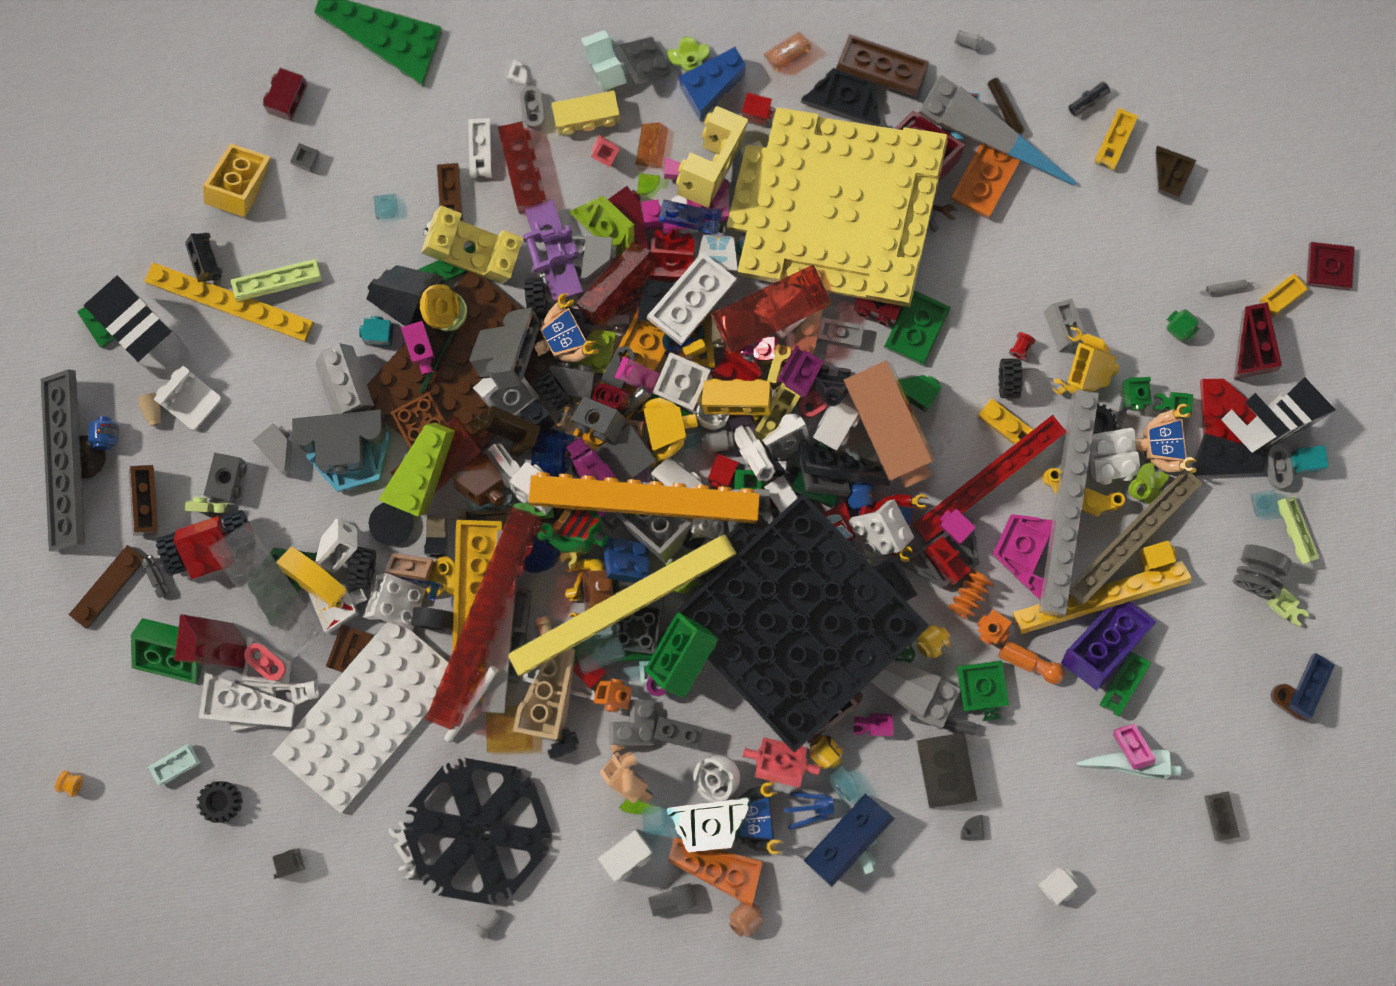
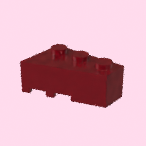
M1268 302L1246 306L1242 312L1234 380L1277 372L1282 367Z

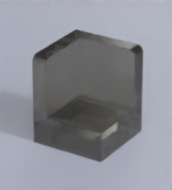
M294 848L273 856L277 873L273 875L274 879L305 870L300 848Z

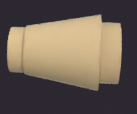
M149 393L138 397V405L149 426L162 423L160 404L154 400L156 393Z

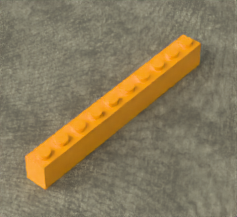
M536 472V475H531L528 503L529 506L756 524L758 520L759 493H754L753 489L746 488L737 492L731 491L732 488L718 487V490H712L706 485H695V488H687L686 484L683 483L663 486L664 483L659 481L641 484L640 480L629 479L625 483L618 482L617 478H605L604 481L595 480L593 476H582V479H575L570 474H559V477H550V473Z

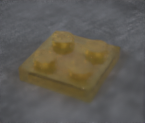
M519 705L506 706L505 713L486 712L487 752L533 751V735L513 731Z

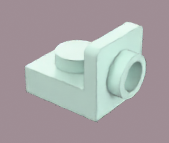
M875 840L869 847L878 844ZM865 851L859 857L858 862L863 874H868L874 871L872 865H875V861L871 852Z

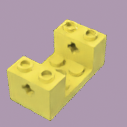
M718 106L715 107L713 113H708L704 125L707 126L701 137L704 139L702 148L716 154L712 162L693 153L689 154L687 160H682L678 169L680 174L676 180V185H678L677 195L709 208L742 146L748 119Z
M440 206L433 214L421 253L500 284L509 280L523 237L502 230L498 235L460 221L462 213ZM466 242L474 245V253L470 254L464 250Z

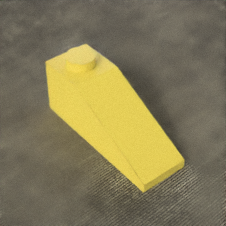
M781 381L772 394L771 415H762L753 432L756 439H759L762 445V440L779 427L781 419L792 412L800 398V395L785 387L786 384Z

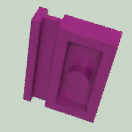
M796 345L776 381L786 384L785 387L804 398L824 361L806 350L803 352Z

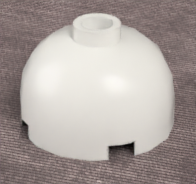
M722 755L709 756L699 762L694 769V782L697 781L700 787L697 790L708 801H725L739 787V769L728 757Z

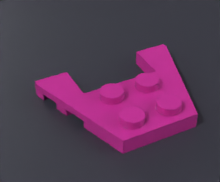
M665 158L664 179L677 180L680 174L678 169L681 163ZM724 178L709 208L686 199V213L664 212L663 233H669L673 229L678 228L682 230L689 229L690 226L697 224L704 226L728 221L729 180Z
M1011 514L992 556L1040 600L1044 579L1034 575L1033 571L1051 534L1053 520Z

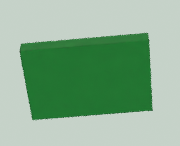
M914 290L910 307L903 306L884 348L923 366L951 307Z

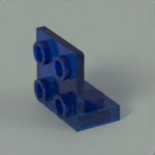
M555 429L539 431L535 446L532 448L531 465L539 466L544 472L550 473V477H559V474H564L565 452H569L566 447L581 437Z

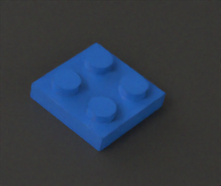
M608 537V541L603 547L607 578L637 583L651 575L647 547L639 542Z

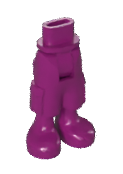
M582 438L577 439L566 447L572 455L570 459L573 461V465L581 479L582 476H593L595 480L604 481L605 478H614L616 476L609 465L604 463L598 454L590 448L591 446L585 444ZM596 511V514L599 517L608 513L604 511Z

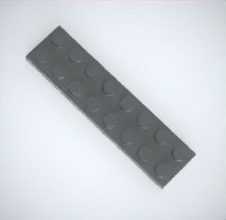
M70 369L41 379L49 551L58 552L85 544L76 370Z

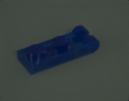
M663 199L658 222L717 234L720 230L719 221L722 219L723 212L716 208L710 210Z

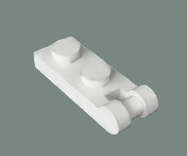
M490 118L468 119L470 179H477L478 176L492 178ZM484 162V167L477 168V163Z

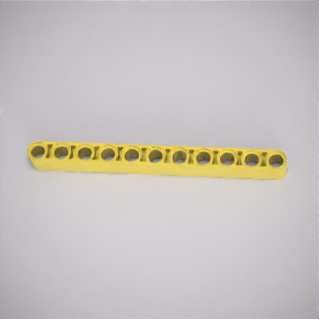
M722 535L510 653L508 658L518 676L524 675L735 557L737 553L727 536Z

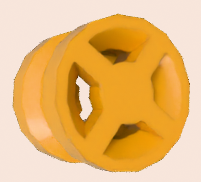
M63 770L57 778L55 791L59 793L66 792L68 796L75 797L81 789L83 776L71 775L70 771Z

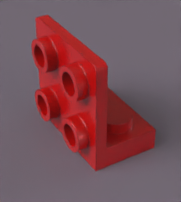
M727 346L725 358L711 375H713L714 379L722 381H733L734 379L755 381L762 379V372L755 362L751 361L749 363L743 358L744 354L740 350Z

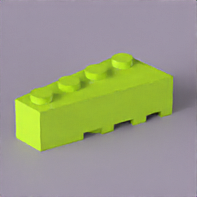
M438 423L426 424L378 500L415 516L427 514L455 430Z

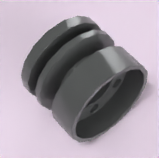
M1253 544L1246 545L1240 560L1247 566H1239L1236 571L1239 575L1234 576L1233 583L1258 596L1280 597L1281 590L1279 588L1284 586V582L1277 576H1286L1292 563L1291 558L1267 547Z

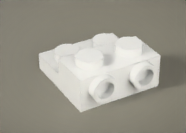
M670 352L652 393L693 410L695 406H700L702 402V395L700 393L703 389L704 381H710L713 375L709 374L710 369Z
M1133 428L1093 434L1090 464L1091 476L1096 482L1106 485L1111 484L1112 479L1121 478L1123 481H1130L1138 474L1140 469L1139 454L1136 452L1135 430Z

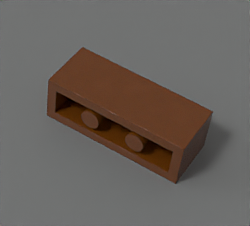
M154 465L130 466L129 485L133 536L156 535L158 527Z

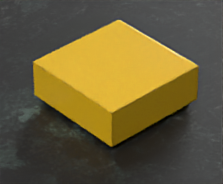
M702 339L682 348L687 360L707 351Z

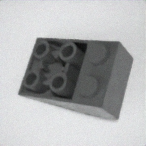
M620 581L619 592L635 583ZM664 597L614 624L611 648L654 654L657 648Z

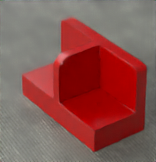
M943 536L924 551L952 585L971 571L958 555L960 552L958 550L955 551Z

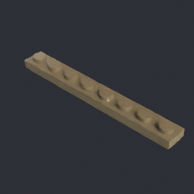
M1185 469L1070 585L1069 594L1082 606L1199 488L1202 482Z

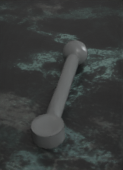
M1123 390L1120 392L1122 399L1117 417V426L1115 427L1116 430L1122 429L1121 420L1124 410Z

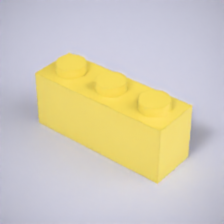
M615 91L551 103L558 135H571L579 130L591 131L599 126L612 127L620 123Z

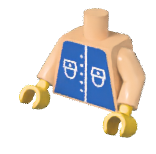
M569 293L559 295L558 302L549 310L542 322L540 332L544 339L535 343L533 347L538 356L550 351L555 360L559 359L562 362L577 363L588 357L589 354H598L599 349L591 350V346L596 341L585 340L569 308L566 309L567 306L574 304V300L566 302L565 297Z
M1181 404L1177 407V411L1173 409L1159 414L1142 431L1143 438H1135L1136 451H1144L1145 460L1153 463L1155 467L1164 472H1181L1186 469L1188 472L1194 473L1197 470L1196 468H1188L1191 462L1197 461L1194 458L1186 457L1182 419H1179V417L1189 418L1192 413L1182 414V409L1189 405Z

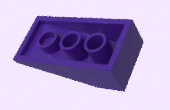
M1131 602L1107 608L1066 650L1061 664L1094 690L1098 691L1152 629L1156 621Z

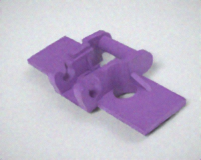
M551 200L525 208L531 232L524 234L523 240L528 245L534 265L532 267L533 272L545 273L553 302L558 301L559 295L569 293L565 298L583 293L573 263L574 259L579 258V251L572 239L571 226L566 225L565 230L562 229L554 201ZM546 227L552 228L548 231H542ZM536 242H544L548 260L541 261ZM558 265H563L566 268L565 272L561 275L554 273V268Z

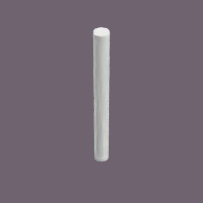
M490 666L444 737L447 742L451 743L486 691L498 672L496 667Z

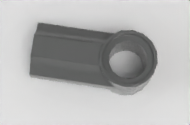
M691 883L671 888L670 891L648 897L653 917L697 906Z

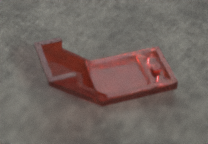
M813 264L711 313V316L729 354L832 305V302Z

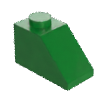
M921 375L899 380L909 402L925 413L942 389V386L939 385L940 382L932 376Z

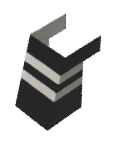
M118 275L83 305L124 349L152 375L153 373L140 361L169 334L173 333L181 340Z
M1304 377L1284 397L1280 394L1269 405L1255 392L1245 402L1257 415L1248 425L1233 410L1227 413L1221 420L1253 453L1311 427L1336 409Z

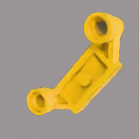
M1050 468L1044 472L1042 481L1046 486L1051 487L1055 495H1057L1060 470ZM1051 473L1056 475V479L1051 477ZM1085 487L1081 511L1099 517L1102 512L1121 509L1124 505L1125 497L1122 493H1111L1106 496ZM1114 498H1117L1119 503H1116Z

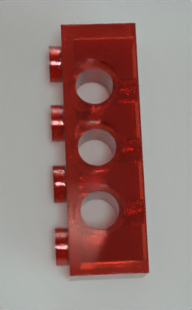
M523 121L498 127L519 214L525 213V208L541 204L546 200L544 188H539L538 181L541 180L539 167L534 168L533 161L537 160L534 147L529 148L528 141L532 140L529 127L524 128ZM517 144L523 145L520 150H514L513 147ZM521 164L528 165L525 170L518 169ZM526 184L533 185L530 190L522 189Z

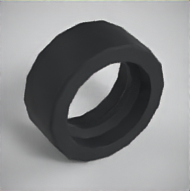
M414 607L411 625L426 629L453 631L454 612Z

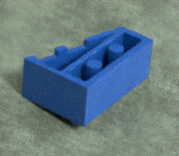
M736 47L679 76V87L700 121L712 107L716 106L724 94L728 93L745 75L746 64Z

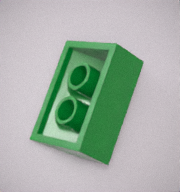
M677 612L646 666L645 671L663 690L685 698L699 672L703 669L710 653L714 650L718 638L707 628L686 615Z
M142 618L131 634L132 669L197 684L203 664L174 660L178 635L177 626Z

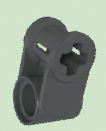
M622 346L615 351L610 364L604 371L601 382L621 389L625 387L626 382L615 378V375L622 361L621 355L625 356L628 353L630 360L636 361L632 349Z

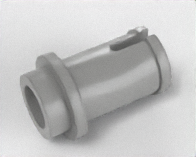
M959 30L955 44L972 47L974 51L975 49L980 50L983 37L980 34L974 35Z
M491 908L479 925H475L474 932L483 939L487 936L490 937L489 933L503 917Z

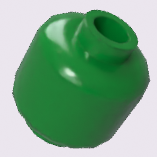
M1183 309L1180 312L1175 310L1166 319L1169 321L1166 330L1178 341H1189L1200 329L1198 327L1199 320L1187 309Z

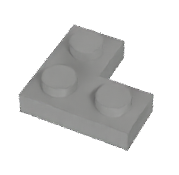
M632 699L630 701V722H609V745L654 746V700Z

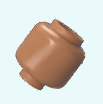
M754 902L752 907L740 903L729 916V926L738 936L750 937L763 924L761 916L763 911Z

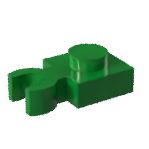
M1171 392L1169 393V398L1162 393H1157L1153 396L1154 399H1160L1162 402L1161 406H1153L1154 411H1162L1164 408L1168 409V411L1173 409L1177 411L1179 405L1186 404L1189 406L1182 409V414L1192 413L1193 394Z

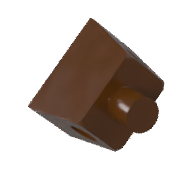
M486 453L452 476L454 488L479 507L484 506L489 501L497 507L505 500V497L501 494L505 490L502 476Z

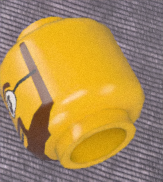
M820 735L809 745V755L821 769L830 767L834 769L841 763L843 750L833 737Z

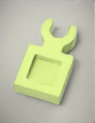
M193 497V500L185 503V511L225 513L228 512V503L207 501V497Z
M1284 587L1279 588L1281 590L1280 597L1271 598L1266 605L1282 619H1287L1289 616L1292 624L1301 626L1302 624L1298 621L1297 616L1301 614L1303 617H1308V612L1304 609H1298L1297 605L1300 601Z

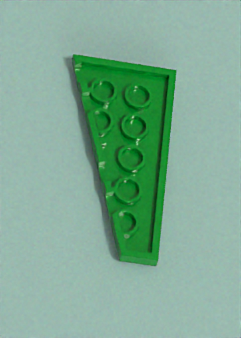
M318 0L314 10L316 16L334 28L339 29L353 41H357L365 49L389 65L391 64L400 70L402 74L407 77L409 76L423 87L442 32L441 26L349 0Z

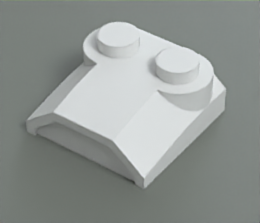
M791 413L785 415L781 419L779 427L762 440L770 461H774L775 458L786 459L799 452L801 439L809 441L808 445H812L805 422L798 414Z

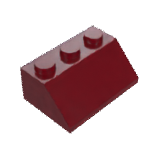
M180 614L175 661L224 668H245L244 653L247 645L234 623Z

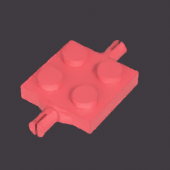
M763 737L758 751L744 748L742 756L756 760L755 777L800 788L802 776L805 772L819 775L820 766L807 763V747H801L794 753L784 742Z

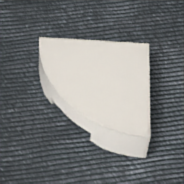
M514 59L507 76V81L527 87L529 83L527 71L522 63Z

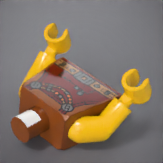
M577 558V565L573 569H566L567 572L582 570L585 611L613 596L612 579L607 578L606 569L601 560H580ZM571 613L569 617H576L581 613Z

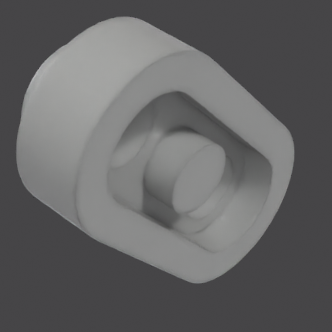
M527 86L520 93L523 120L528 128L538 129L545 122L542 95L537 87ZM530 97L535 98L532 102L528 101ZM537 117L538 120L533 122L531 121V118Z
M1276 444L1267 450L1269 452L1266 461L1268 480L1272 487L1284 489L1293 481L1291 454L1286 446ZM1274 453L1279 455V460L1274 458ZM1277 475L1282 477V482L1276 479Z

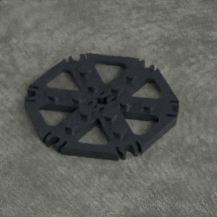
M465 758L467 767H464L463 761L458 759L459 768L457 770H453L450 763H446L449 773L446 774L444 766H442L408 805V807H414L417 810L416 812L413 810L406 811V814H411L414 820L412 823H404L403 826L413 827V830L406 831L403 829L420 881L423 876L428 874L429 877L424 880L423 884H428L430 880L436 883V887L432 891L433 893L438 892L442 886L443 889L437 896L491 905L488 895H491L494 904L497 903L496 894L498 892H502L505 899L509 898L506 888L510 889L513 896L547 854L538 853V850H549L548 847L541 845V840L543 838L551 839V836L549 834H542L541 831L548 830L551 832L534 781L531 786L526 788L525 785L530 782L531 778L528 777L523 782L518 780V776L522 772L521 769L517 770L514 776H512L511 773L516 766ZM475 770L500 773L503 776V783L482 807L472 780V773ZM445 782L449 784L459 815L430 811L425 808V800L440 783ZM526 796L531 800L537 818V824L534 827L528 828L499 823L521 797ZM477 824H481V829L489 831L490 834L483 833L479 834L478 837H474L475 834L470 830H465V827L474 828ZM425 833L454 838L455 840L433 865L424 863L417 843L419 835ZM495 846L524 850L530 854V861L516 878L508 879L505 876ZM473 855L483 882L482 890L480 892H470L453 888L451 885L452 878Z

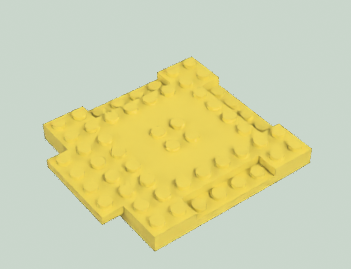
M776 107L767 148L746 145L726 226L729 230L746 232L737 271L740 277L910 307L947 146V134L911 128H903V130L822 118L816 113Z

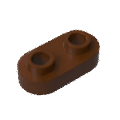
M1279 684L1273 687L1270 694L1272 702L1296 720H1306L1288 708L1296 689L1288 684ZM1280 692H1283L1285 695L1283 700L1279 698Z

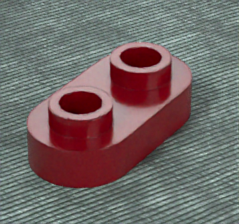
M601 383L595 387L592 399L617 411H622L628 405L629 394L624 389Z

